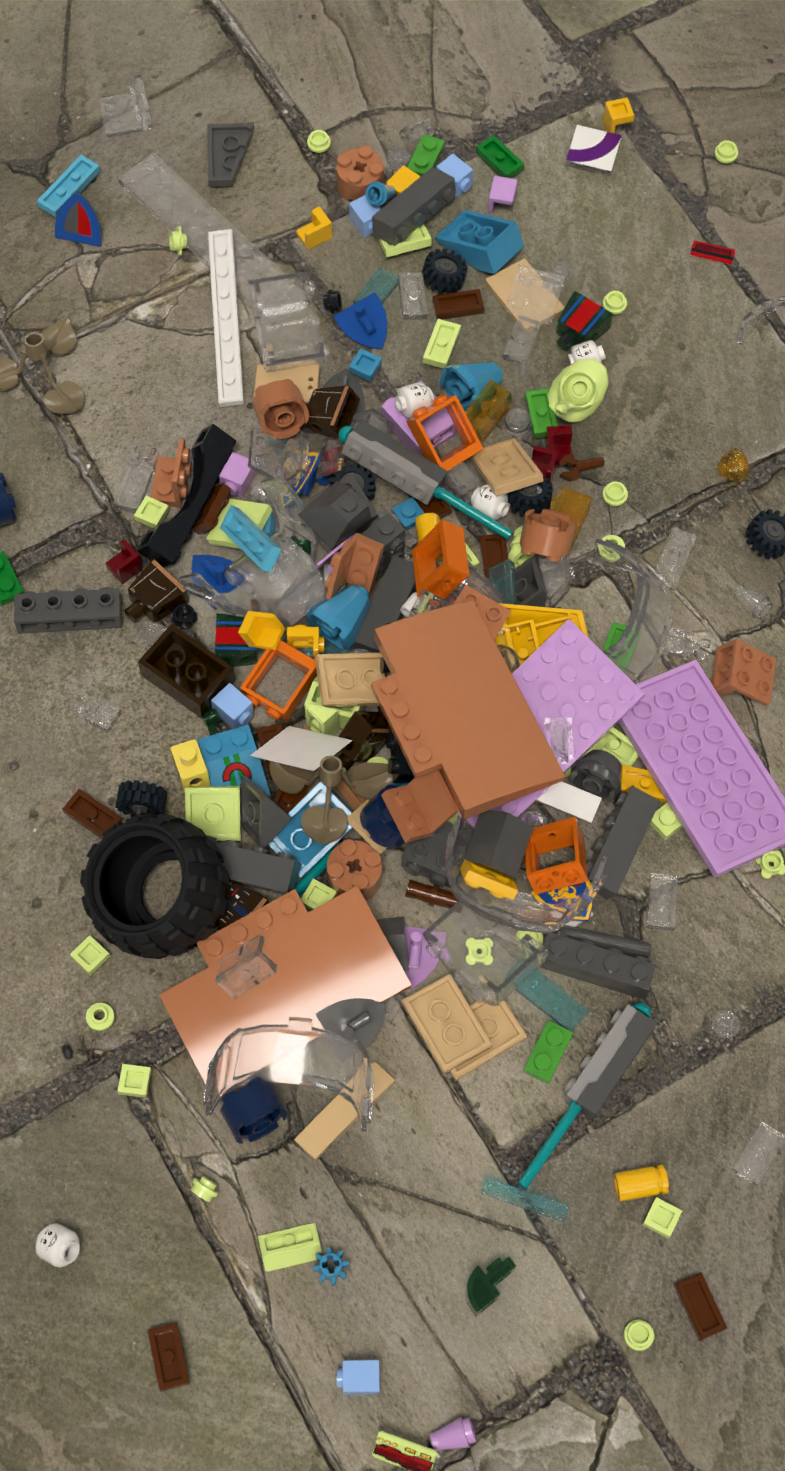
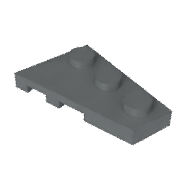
M254 123L207 124L209 187L233 186L254 131Z

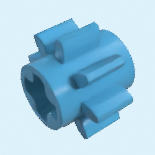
M327 1247V1254L323 1257L320 1254H316V1259L320 1262V1265L312 1268L313 1272H321L320 1284L326 1279L331 1281L332 1287H335V1280L339 1277L346 1280V1275L342 1272V1269L348 1268L349 1262L341 1261L343 1256L342 1250L336 1255L331 1253L330 1247ZM328 1261H333L334 1265L337 1266L334 1273H329L328 1269L324 1268L327 1267Z

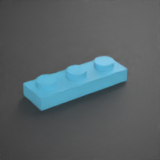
M80 155L37 200L38 207L56 218L64 202L78 191L81 192L100 172L99 165Z

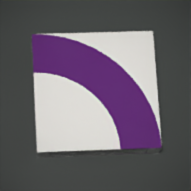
M577 125L565 166L611 176L622 135Z

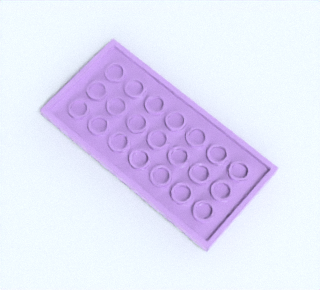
M570 619L512 673L563 773L568 771L575 762L645 696V693ZM551 786L490 810L508 812L519 818ZM479 814L465 820L475 828Z
M697 660L636 684L645 693V696L618 722L714 878L761 858L770 851H776L785 847V797Z

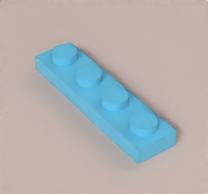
M230 505L220 526L221 530L261 570L271 572L274 564L279 559L281 548L240 508Z

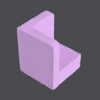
M494 176L489 196L488 212L493 213L495 202L511 205L515 201L517 179Z

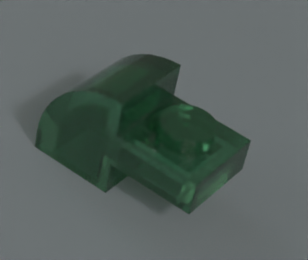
M510 1257L504 1261L500 1258L495 1260L486 1268L489 1272L487 1274L482 1271L479 1265L472 1271L466 1287V1300L475 1317L499 1299L501 1294L495 1286L516 1269V1265Z

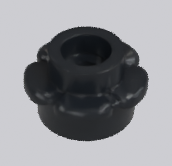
M329 289L323 297L324 307L329 309L331 313H334V311L342 309V299L339 291Z
M180 604L172 612L173 624L181 626L183 629L191 627L192 623H195L197 620V613L188 604Z

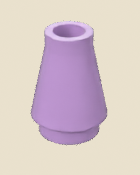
M460 1417L436 1432L430 1433L431 1443L435 1451L470 1448V1444L477 1442L470 1417L466 1419Z

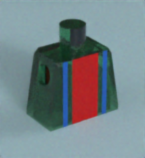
M574 291L558 319L556 333L560 338L557 340V345L562 350L567 351L573 344L577 345L589 340L595 342L611 328L613 313Z
M217 613L215 655L233 667L256 664L258 662L259 650L266 649L249 647L239 635L238 631L245 617Z

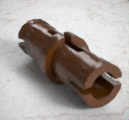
M409 880L405 897L427 902L429 906L434 907V905H438L457 912L459 911L463 894L441 889L435 884L430 886L413 880Z

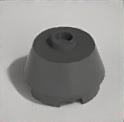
M592 750L574 763L571 768L569 781H573L577 788L610 802L621 790L622 765L612 754L603 750Z

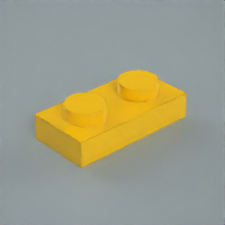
M622 765V791L633 785L659 800L660 803H667L648 770Z
M464 859L460 871L466 884L473 888L483 887L497 898L503 899L507 897L514 900L518 893L514 879Z

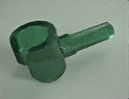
M291 536L290 540L296 546V557L301 558L302 552H306L310 556L311 542L304 539L298 540L296 536Z
M215 708L204 713V722L210 736L216 734L214 725L221 722Z

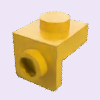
M306 625L287 627L288 645L293 648H313L314 660L317 654L324 653V637H319V627H308Z

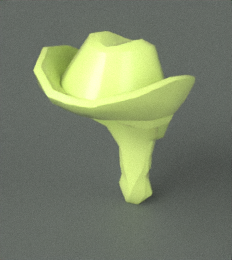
M579 359L564 368L553 380L548 393L549 406L554 413L568 422H580L592 415L602 403L609 385L606 367L596 359Z

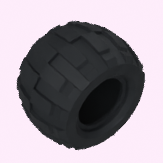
M143 814L126 819L125 823H117L103 832L104 838L98 844L92 845L87 854L89 860L86 869L81 871L80 884L85 892L81 899L87 916L93 920L94 928L109 943L116 945L121 951L143 958L161 959L167 957V955L177 956L197 947L199 940H206L217 929L215 923L220 915H225L228 901L225 900L226 889L230 888L229 874L222 865L224 857L213 840L207 838L202 829L186 820L168 814L158 816ZM178 860L182 872L181 889L178 898L172 908L163 917L156 920L147 912L142 901L144 881L148 873L158 864L164 861Z

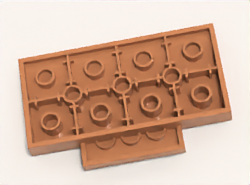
M473 600L423 612L374 629V640L392 675L371 682V689L414 777L418 778L439 769L463 820L566 779Z
M355 886L310 912H307L297 891L294 889L213 933L206 940L197 942L208 968L160 993L159 996L209 1092L214 1097L326 1035L327 1033L315 1015L325 1007L340 1000L352 998L372 999L383 1003L412 987V984L358 886Z

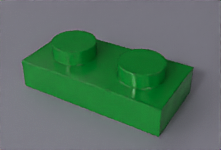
M493 135L476 146V154L501 177L512 178L524 170V163L496 136Z
M4 551L0 552V604L3 606L14 601V594H22L24 592Z

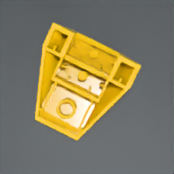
M499 603L508 608L511 613L494 641L511 674L568 619L588 637L582 610Z

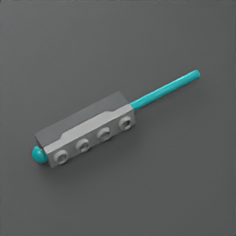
M363 419L354 429L352 426H344L340 429L338 434L339 440L342 444L345 443L342 454L426 505L429 504L433 497L442 499L508 540L512 535L513 531L443 489L441 486L448 471Z
M636 1003L633 1006L628 1004L624 1011L617 1010L610 1021L613 1027L607 1034L603 1031L594 1046L598 1049L593 1057L589 1054L585 1057L579 1067L583 1071L578 1079L572 1077L566 1085L564 1092L567 1095L564 1102L569 1105V1108L517 1182L520 1187L527 1190L579 1112L591 1121L595 1119L657 1024L650 1019L651 1009L647 1004Z

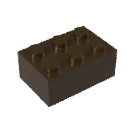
M173 624L167 628L138 661L141 676L200 718H203L212 708L211 700L229 683L233 684L235 681L233 666Z

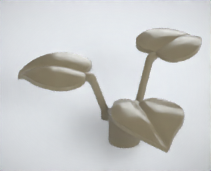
M68 317L54 323L41 333L31 332L25 336L24 344L26 349L21 350L22 356L19 367L12 359L0 358V391L9 390L19 383L17 374L22 373L26 356H28L33 362L42 361L53 387L43 397L44 405L50 412L57 414L73 413L83 407L85 398L81 387L71 381L63 382L57 386L46 360V354L50 352L55 355H64L75 348L77 338Z
M336 756L324 757L316 772L270 761L269 765L271 778L277 788L291 794L300 793L305 785L311 786L320 775L321 783L326 786L325 808L318 805L311 806L304 811L301 817V826L304 833L320 844L335 842L344 834L347 828L348 820L345 811L341 808H330L332 787L340 783L341 777H343L349 787L355 786V792L358 796L370 800L387 785H392L393 782L392 774L388 772V764L360 763L352 766L346 774V768L342 767L341 760Z

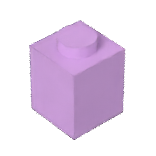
M232 452L219 475L220 484L225 483L231 488L229 495H237L242 498L245 496L256 476L255 461Z

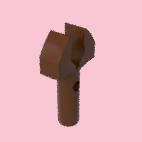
M568 454L562 458L557 467L568 465L573 467V470L562 472L559 476L567 481H575L579 478L578 473L580 471L603 467L605 461L603 457L578 461L574 459L573 454Z

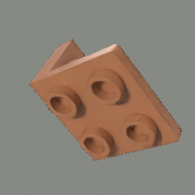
M179 438L176 458L158 456L151 498L170 507L181 508L183 498H187L188 483L185 482L186 477L191 476L192 462L189 461L190 448H186L185 439Z
M358 533L350 541L346 540L341 551L335 552L331 560L330 566L333 567V571L329 574L325 583V588L328 589L325 598L330 600L345 582L354 586L360 585L370 592L374 586L385 545Z
M465 585L454 604L473 600L491 636L495 639L511 611Z
M735 639L716 647L711 684L720 697L737 691L763 705H768L771 703L776 658L739 639Z
M439 770L414 778L408 785L388 789L381 795L405 843L430 837L459 812L458 806Z

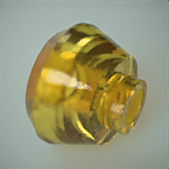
M733 448L721 457L720 462H718V471L721 477H725L729 481L743 482L748 477L749 465L742 450Z

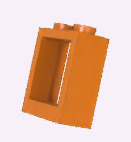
M442 394L432 400L433 404L427 408L423 406L413 411V417L406 420L424 457L449 471L484 448L457 395L447 396ZM446 408L463 444L439 458L421 422Z
M442 519L412 549L417 597L439 605L470 575L462 527ZM442 553L443 563L436 569L435 559Z
M280 640L275 650H265L240 687L243 695L253 702V707L256 708L259 705L266 709L265 713L277 721L281 718L288 722L310 689L313 680L317 677L315 660ZM277 657L306 673L284 708L254 692Z
M576 816L533 828L525 851L526 875L535 895L588 881L584 834ZM574 846L575 861L540 870V854Z

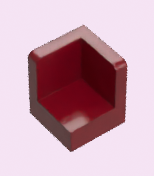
M571 425L546 427L545 448L559 452L557 465L565 455L572 454Z
M534 446L532 461L544 475L543 479L547 477L550 480L549 483H551L557 467L559 452Z
M125 539L120 541L121 552L106 562V568L122 585L142 571L139 554Z

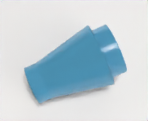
M376 181L367 187L365 195L370 204L380 206L393 199L396 191L393 186Z

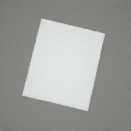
M288 726L250 756L315 771L320 767V762L324 757L334 756L353 740Z

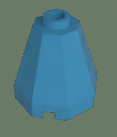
M494 362L453 364L443 369L440 385L441 388L446 387L447 393L445 394L447 396L457 395L466 415L470 416L476 413L501 386L503 372Z
M348 585L339 590L330 600L325 598L312 605L305 612V616L312 627H319L321 630L319 635L324 637V640L339 650H349L355 643L371 604L368 598L369 593L360 585Z

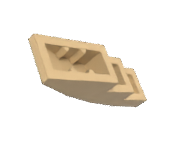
M374 1061L338 1094L294 1141L317 1161L334 1141L337 1142L355 1122L357 1123L396 1082L395 1079Z

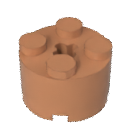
M364 145L360 148H353L338 156L336 165L337 189L345 200H356L364 196L367 187L372 182L377 181L384 184L383 161L370 146Z
M291 379L273 381L256 388L253 409L261 429L266 435L268 433L276 439L290 438L301 431L300 427L304 422L305 425L307 424L309 410L299 388Z
M535 509L526 511L520 538L521 552L527 555H544L547 560L554 562L561 561L562 556L569 555L576 521L570 522L569 515L554 510L542 509V514H534Z
M351 839L344 840L333 849L327 860V879L330 888L334 889L337 892V896L358 886L364 899L368 900L373 897L379 890L382 881L380 854L368 843Z

